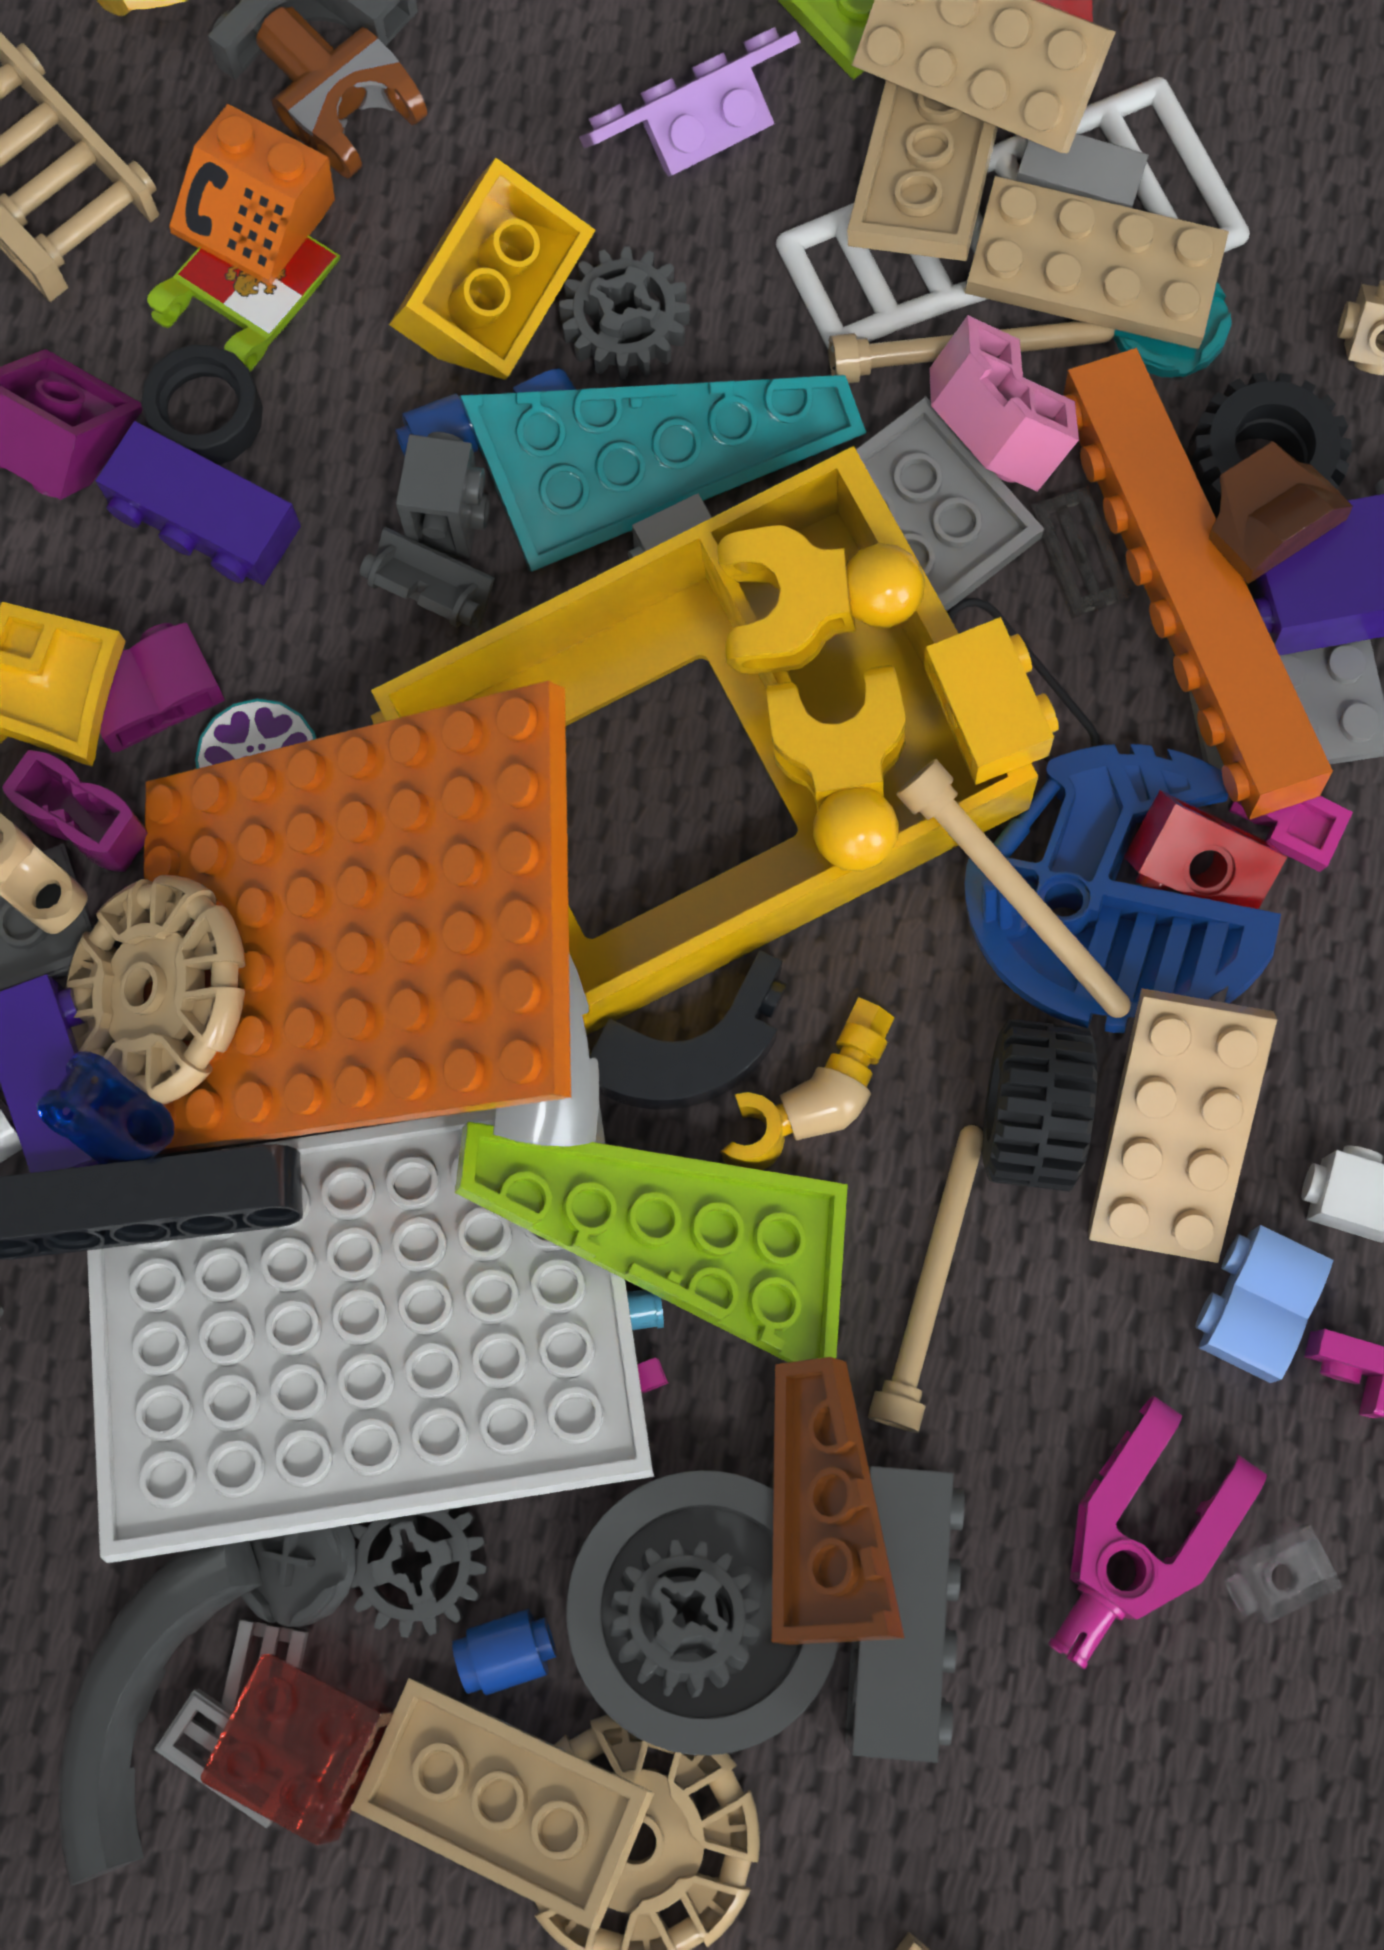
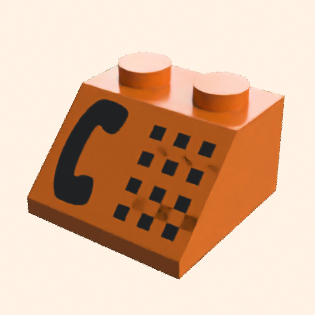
M227 104L194 145L169 225L171 234L197 248L200 247L271 286L335 201L329 157Z

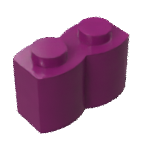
M187 622L177 625L162 623L153 626L141 635L140 642L130 649L122 651L110 688L100 729V734L112 753L122 751L170 726H174L225 701Z
M28 750L2 786L9 800L38 829L52 837L70 840L86 858L104 869L126 872L144 846L147 835L145 826L117 794L96 784L83 783L67 764L48 753Z

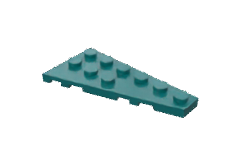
M846 375L459 396L529 571H535L632 530L633 524L697 493L702 501L866 433Z

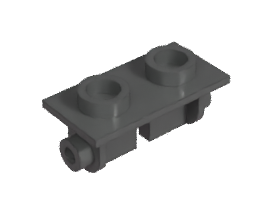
M384 527L382 530L377 554H367L359 572L360 576L368 579L367 584L373 589L381 587L404 599L410 597L418 601L417 605L449 619L450 625L456 628L464 624L468 627L479 629L495 579L484 572L387 527Z

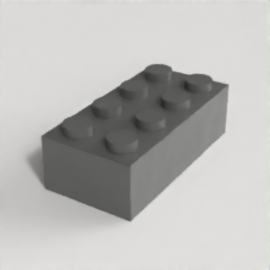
M869 1466L905 1639L851 1641L845 1744L853 1756L938 1763L939 1745L950 1746L953 1731L952 1702H946V1698L942 1697L943 1672L954 1673L956 1666L957 1633L956 1630H950L945 1625L947 1601H958L960 1593V1559L950 1558L949 1552L951 1530L961 1531L963 1527L964 1489L953 1488L954 1473Z

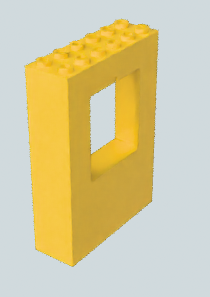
M854 446L371 690L380 708V711L371 715L373 723L377 724L549 680L565 688V722L567 726L697 659H705L710 664L798 831L794 837L594 939L584 936L568 905L569 953L577 969L589 1006L588 1013L582 1015L586 1035L604 1027L609 1018L616 1021L959 846L934 817L927 820L920 811L913 814L896 795L898 790L934 759H937L954 778L950 784L958 793L954 800L983 833L1030 809L1038 779V774L1032 763L977 785L972 780L924 669L926 647L959 634L924 571V597L916 611L905 622L890 628L869 626L855 618L856 631L840 633L826 641L820 653L801 669L768 673H741L726 663L725 645L728 634L735 627L767 618L778 604L780 591L770 583L737 582L728 577L718 564L717 548L724 536L743 530L784 525L801 533L813 546L822 550L844 548L848 562L859 550L877 543L897 545L909 552L918 562ZM892 665L896 671L905 709V746L896 764L883 777V797L893 807L897 817L898 839L892 852L879 865L863 872L842 870L830 863L819 852L813 838V820L817 814L814 795L806 786L796 783L787 777L776 764L766 688L768 685L793 682L798 687L799 697L808 715L820 723L840 724L854 718L865 704L864 694L866 685L864 673L866 670Z

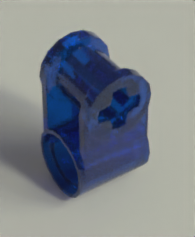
M80 1051L74 1054L66 1065L67 1075L58 1087L45 1092L37 1103V1112L42 1121L52 1131L70 1140L97 1161L99 1165L154 1158L171 1143L174 1136V1121L164 1105L150 1098L149 1095L123 1076L109 1060L89 1051ZM93 1076L98 1077V1081L95 1084L90 1082ZM65 1107L70 1109V1112L67 1115L63 1114V1109ZM128 1132L132 1133L133 1136L137 1139V1141H135V1140L129 1135Z

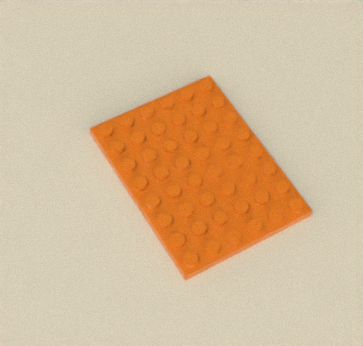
M548 680L146 781L145 828L147 835L144 841V879L153 882L160 875H177L196 881L211 890L216 896V905L226 907L235 921L244 948L246 966L238 968V988L245 990V997L240 1020L227 1051L216 1052L210 1061L212 1072L203 1082L186 1095L167 1104L159 1105L152 1101L147 1107H138L137 1153L150 1155L177 1153L571 1098L564 687ZM195 921L192 922V924L190 925V927L188 928V930L186 931V933L189 931V929L191 928V926L193 925V923H194ZM211 969L204 970L205 988L211 987ZM153 981L144 987L145 1002L151 995ZM182 1040V1041H183V1042L186 1044V1046L188 1047L192 1040H189V1041Z

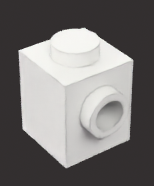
M1344 1146L1343 1152L1336 1150L1322 1158L1321 1165L1312 1163L1306 1174L1301 1194L1302 1200L1310 1202L1306 1220L1377 1242H1384L1383 1155L1363 1147Z

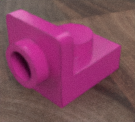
M1328 1329L1310 1332L1304 1357L1322 1362L1320 1374L1339 1381L1360 1384L1361 1376H1368L1359 1415L1368 1418H1384V1346Z

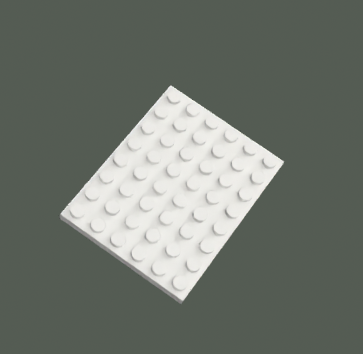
M599 1101L595 1143L606 1144ZM496 1108L236 1147L278 1144L296 1148L300 1152L303 1218L299 1222L279 1228L87 1251L100 1557L106 1563L654 1477L625 1279L455 1193L462 1128L467 1122L494 1126Z

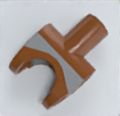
M280 7L263 21L261 29L256 36V44L293 82L271 99L276 114L281 122L303 144L329 157L330 167L344 178L352 177L362 168L360 156L344 135V128L347 124V119L345 118L358 107L360 110L366 108H385L389 111H394L396 109L411 125H416L427 116L425 102L409 74L395 55L368 29L360 28L334 49L293 7Z

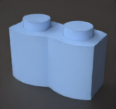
M1262 1225L1251 1230L1248 1237L1237 1234L1225 1255L1221 1269L1231 1273L1221 1296L1212 1292L1198 1316L1195 1328L1204 1332L1198 1348L1269 1383L1282 1380L1298 1348L1307 1320L1324 1288L1333 1260Z

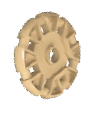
M160 875L153 882L141 879L128 885L111 897L98 910L96 916L99 921L91 932H84L76 946L65 989H72L78 1008L73 1018H81L85 1022L71 1028L79 1050L77 1053L79 1058L91 1051L93 1059L91 1066L92 1086L102 1095L113 1101L132 1107H147L152 1101L159 1105L170 1103L186 1095L203 1082L212 1072L210 1061L216 1052L227 1051L234 1037L245 997V990L238 988V968L246 966L244 948L235 921L228 909L222 905H216L215 894L204 885L186 877ZM195 921V922L193 923V925L191 926V928L189 929V931L186 933V931L188 930V928L190 927V925L192 924V922ZM115 940L123 942L117 950L113 946ZM211 969V987L205 988L204 970ZM153 981L151 995L145 1002L144 987ZM182 1040H186V1041L192 1040V1041H191V1043L189 1044V1046L187 1047L186 1044H185Z
M609 1715L590 1720L592 1727L571 1740L567 1735H564L554 1744L555 1746L587 1761L605 1753L614 1770L612 1773L654 1792L643 1822L653 1830L656 1836V1847L652 1854L643 1860L634 1861L627 1859L608 1905L613 1910L630 1913L624 1935L601 1927L598 1930H590L535 1902L539 1909V1912L534 1915L545 1931L567 1950H691L703 1942L709 1947L723 1935L743 1908L751 1891L750 1888L745 1886L751 1862H759L760 1830L757 1810L751 1791L742 1790L732 1771L737 1764L729 1754L709 1756L688 1755L656 1747L622 1728ZM648 1747L674 1754L668 1775L654 1768H642ZM709 1784L720 1806L701 1817L698 1807L690 1794ZM704 1848L725 1854L719 1878L698 1873L703 1859ZM681 1898L690 1916L668 1929L659 1911L671 1906Z

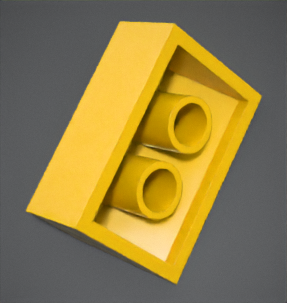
M495 158L476 180L389 325L439 360L505 380L509 377L590 241L595 229L499 159Z

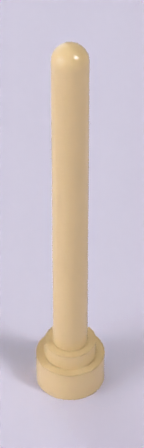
M1082 321L1001 329V331L1020 339L1021 352L1106 343L1113 338L1115 329ZM855 333L831 335L828 340L832 376L846 375L848 383L859 382L860 376L870 375L871 368L934 362L953 335L869 344L867 338L857 339Z
M934 759L908 780L896 793L913 814L920 811L927 820L934 817L1108 1015L1114 1018H1121L1127 1015L1131 1008L1129 997L954 800L958 794L950 785L954 778L940 762Z
M968 1125L960 1131L891 1381H884L882 1391L874 1392L868 1413V1418L875 1422L909 1432H919L926 1407L920 1403L923 1391L917 1389L983 1148V1131L978 1126Z

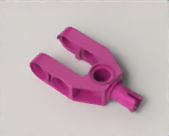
M1154 1395L1149 1398L1139 1411L1144 1415L1140 1423L1132 1433L1128 1430L1126 1431L1099 1472L1104 1477L1100 1482L1095 1478L1078 1505L1070 1580L1079 1585L1077 1591L1081 1596L1055 1636L1051 1637L1048 1645L1058 1653L1067 1655L1066 1658L1084 1670L1088 1665V1660L1115 1618L1121 1621L1124 1618L1138 1620L1203 1583L1266 1481V1473L1237 1454L1235 1465L1231 1468L1214 1496L1208 1501H1202L1195 1511L1200 1518L1178 1552L1172 1557H1165L1163 1562L1156 1558L1145 1545L1120 1533L1116 1527L1118 1519L1172 1438L1182 1419L1180 1413ZM1118 1551L1126 1553L1133 1560L1136 1567L1134 1582L1122 1591L1115 1588L1109 1582L1106 1574V1565L1109 1558Z

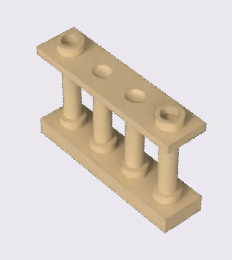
M0 32V61L3 65L0 68V100L21 85L39 104V106L0 135V168L56 124L76 143L75 146L10 197L5 193L0 196V249L51 302L68 289L59 270V267L65 263L62 257L131 202L152 222L159 216L151 196L157 189L149 175L136 161L133 160L127 165L43 77L45 74L44 68L32 51L23 43L15 48ZM93 163L114 183L47 237L40 233L37 237L33 238L23 227L28 223L25 218L28 214Z

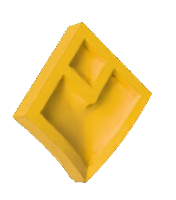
M2 602L0 605V734L46 749L81 764L92 766L96 757L101 724L110 688L126 643L121 633L101 626Z

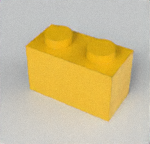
M1001 617L926 647L924 669L975 785L1049 756L1054 739L1053 732L1059 730L1055 711L1045 693L1035 695L1026 673L1032 671V663L1026 645L1019 634L1009 636Z

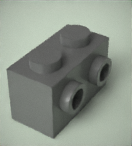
M433 432L427 437L409 434L396 500V507L405 536L449 557L470 560L475 529L485 531L490 511V494L483 493L485 470L484 468L476 467L472 443L463 442L459 437L444 432Z

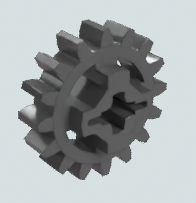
M630 246L623 247L621 258L618 260H612L605 249L599 251V266L594 268L590 264L581 261L578 264L580 281L566 279L564 283L566 300L559 301L561 321L565 322L562 324L565 343H575V355L579 362L594 356L595 372L601 375L611 364L617 366L620 379H626L629 373V366L638 365L639 370L644 376L650 375L651 359L656 357L659 361L669 364L671 362L670 344L683 346L685 343V327L683 326L690 324V305L685 303L687 301V287L685 282L674 283V266L671 263L662 266L658 270L655 268L654 252L648 251L641 261L632 259ZM651 291L660 299L665 312L660 310V302L649 297ZM585 314L590 315L591 321L600 324L601 331L598 335L587 323Z
M452 1508L373 1521L369 1526L351 1524L350 1530L352 1535L359 1539L360 1543L358 1549H355L356 1573H354L350 1587L360 1586L364 1593L353 1607L356 1612H362L374 1606L379 1611L374 1627L378 1630H383L391 1623L393 1618L399 1620L400 1636L404 1638L412 1636L416 1621L423 1622L424 1628L430 1636L440 1632V1614L444 1613L455 1623L464 1618L462 1609L457 1602L461 1597L467 1600H478L481 1593L475 1586L470 1584L472 1575L488 1573L489 1565L480 1561H474L473 1551L486 1545L487 1540L486 1537L469 1538L466 1529L476 1518L472 1512H467L455 1518L451 1515ZM417 1515L426 1516L441 1523L450 1532L452 1538L437 1541L422 1532ZM391 1524L390 1532L393 1540L383 1559L372 1562V1553L377 1539ZM410 1542H413L417 1552L428 1551L431 1556V1564L422 1568L421 1574L423 1579L418 1582L413 1572L402 1573L399 1568V1560L408 1556L407 1545ZM459 1561L458 1574L452 1588L439 1600L437 1581L446 1565ZM391 1583L407 1592L409 1603L413 1605V1608L403 1607L392 1602L380 1591L378 1586Z
M679 1540L671 1541L667 1557L663 1560L652 1548L646 1550L641 1560L645 1572L643 1573L637 1568L628 1566L621 1580L631 1592L615 1591L610 1605L616 1611L625 1614V1616L612 1620L609 1628L610 1636L627 1637L628 1642L623 1646L618 1655L620 1662L625 1663L638 1658L642 1663V1667L637 1681L644 1684L654 1673L663 1677L662 1693L666 1696H670L678 1681L686 1682L691 1697H699L703 1690L704 1678L709 1677L711 1682L721 1689L730 1679L726 1663L733 1668L742 1670L750 1658L746 1650L739 1644L754 1645L760 1634L759 1628L745 1622V1620L756 1616L761 1608L760 1600L743 1599L741 1595L751 1581L749 1574H742L732 1578L727 1573L732 1556L726 1553L716 1563L707 1560V1543L702 1541L699 1542L692 1556L684 1555ZM690 1576L695 1577L696 1580L674 1583L668 1577ZM718 1594L723 1599L728 1611L729 1630L726 1629L728 1623L718 1616L715 1599ZM640 1605L644 1607L643 1613L652 1619L655 1637L651 1643L647 1639L641 1625ZM687 1607L694 1611L696 1617L694 1622L688 1623L682 1629L673 1620L676 1614L679 1615ZM697 1653L703 1658L693 1662L673 1659L675 1655Z

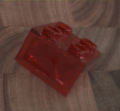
M263 1654L259 1658L201 1774V1781L316 1846L337 1841L352 1813L351 1807L394 1714V1709L377 1700L360 1701L273 1654Z

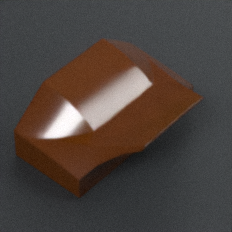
M1272 441L1220 475V513L1211 529L1209 539L1249 584L1347 520L1353 506L1311 464L1298 462Z

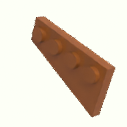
M833 1357L775 1364L772 1642L793 1645L905 1639L847 1363Z

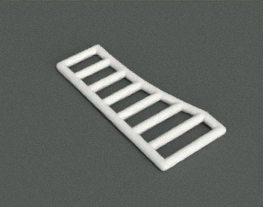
M1152 78L1087 105L1076 134H1083L1100 127L1109 143L1141 152L1123 117L1152 105L1218 223L1219 229L1229 231L1224 253L1247 242L1250 235L1247 224L1171 87L1164 78ZM1015 135L994 144L987 173L995 170L998 177L1016 181L1020 167L1018 160L1023 158L1029 139ZM1147 162L1137 196L1146 212L1178 219ZM854 203L781 233L776 240L777 250L828 349V340L831 335L855 333L857 339L867 338L868 342H872L930 318L987 300L986 298L965 294L967 281L953 285L939 258L910 254L930 293L897 304L870 250L848 246L847 229ZM979 210L970 244L974 254L984 220ZM834 237L837 238L875 312L873 315L844 327L805 252V249Z

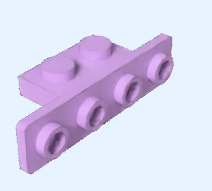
M775 27L744 41L743 44L747 54L729 63L723 52L692 67L696 79L678 88L673 78H670L640 93L645 104L626 114L620 103L589 118L593 130L580 136L579 139L584 148L590 147L643 122L662 168L667 176H672L774 125L751 67L801 42L799 36L794 31L779 37Z

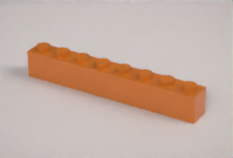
M1134 348L1068 369L1063 396L1075 401L1078 436L1082 447L1080 449V458L1084 473L1089 482H1098L1104 496L1103 511L1107 525L1113 534H1121L1128 549L1126 551V563L1129 574L1137 586L1144 585L1151 601L1149 613L1153 628L1161 639L1167 637L1175 654L1173 668L1178 684L1184 692H1192L1199 708L1197 721L1200 733L1209 747L1216 746L1224 764L1222 767V779L1229 797L1233 802H1241L1248 820L1319 797L1333 770L1244 578L1209 539L1216 518L1138 349Z

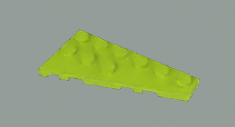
M467 1122L462 1128L455 1185L456 1194L786 1362L825 1357L836 1358L848 1184L595 1142L575 1146H542L517 1142L494 1135L493 1125Z

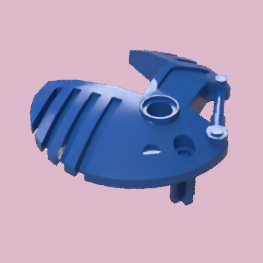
M1115 744L1079 749L1051 759L1046 768V782L1032 799L1030 809L1021 813L1017 819H1012L993 844L1051 910L1067 907L1077 912L1071 916H1056L1129 997L1131 1008L1128 1014L1121 1018H1114L1108 1015L977 865L969 859L965 874V899L970 927L978 947L999 978L1029 1004L1067 1023L1088 1028L1093 1014L1107 1016L1105 1032L1125 1033L1129 1019L1135 1018L1141 988L1210 1000L1212 996L1228 987L1224 1003H1231L1246 991L1262 974L1273 958L1281 917L1280 913L1115 881L1135 827L1138 823L1143 822L1159 790L1195 807L1226 802L1229 795L1225 789L1220 769L1201 759L1171 749H1167V759L1156 757L1152 746L1143 744H1130V754H1119ZM1054 796H1056L1062 802V806L1042 861L1033 863L1010 858L1030 833L1029 828Z

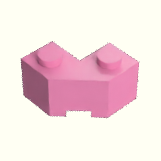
M967 315L929 368L931 407L986 469L994 472L1000 479L1006 482H1017L1038 492L1079 441L1075 401L1023 377L1020 339Z

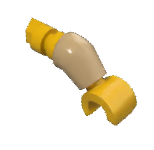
M858 997L836 1042V1046L841 1050L840 1053H831L825 1067H817L811 1079L779 1095L781 1104L774 1105L773 1102L764 1096L750 1092L735 1094L742 1118L752 1117L759 1119L765 1123L767 1128L761 1140L754 1144L741 1145L733 1141L720 1151L723 1160L728 1165L764 1170L774 1164L781 1155L785 1141L784 1136L793 1134L797 1141L844 1130L859 1116L870 1098L871 1092L867 1086L873 1073L868 1069L869 1064H878L888 1044L885 1037L895 1017L882 1007Z

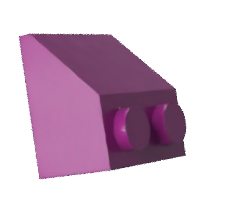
M47 349L0 367V468L7 469L30 482L33 488L43 495L56 497L59 500L66 498L93 483L132 423L136 421L143 411L141 403Z

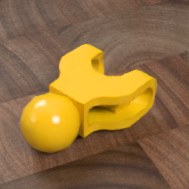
M773 525L728 534L721 539L717 548L718 564L728 577L737 582L770 583L780 591L778 604L767 618L735 627L728 634L725 645L726 663L741 673H768L801 669L820 653L826 641L840 633L856 631L855 618L869 626L890 628L907 621L916 611L924 597L925 578L921 565L909 552L897 545L874 544L859 550L848 562L844 548L822 550L813 546L804 535L784 525Z
M892 665L866 670L864 673L866 685L864 694L865 704L854 718L840 724L820 723L808 715L799 697L798 687L793 682L768 685L766 688L776 764L787 777L796 783L806 786L814 795L817 814L813 820V838L819 852L830 863L842 870L863 872L879 865L892 852L898 839L897 817L893 807L883 797V777L896 764L905 746V709L896 671Z

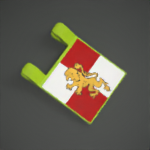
M308 235L272 285L269 286L199 247L172 278L158 284L151 290L147 302L154 309L151 315L153 320L165 328H169L175 323L188 307L193 296L243 328V330L233 335L227 341L224 350L235 354L251 372L264 356L268 346L298 313L340 260V255Z

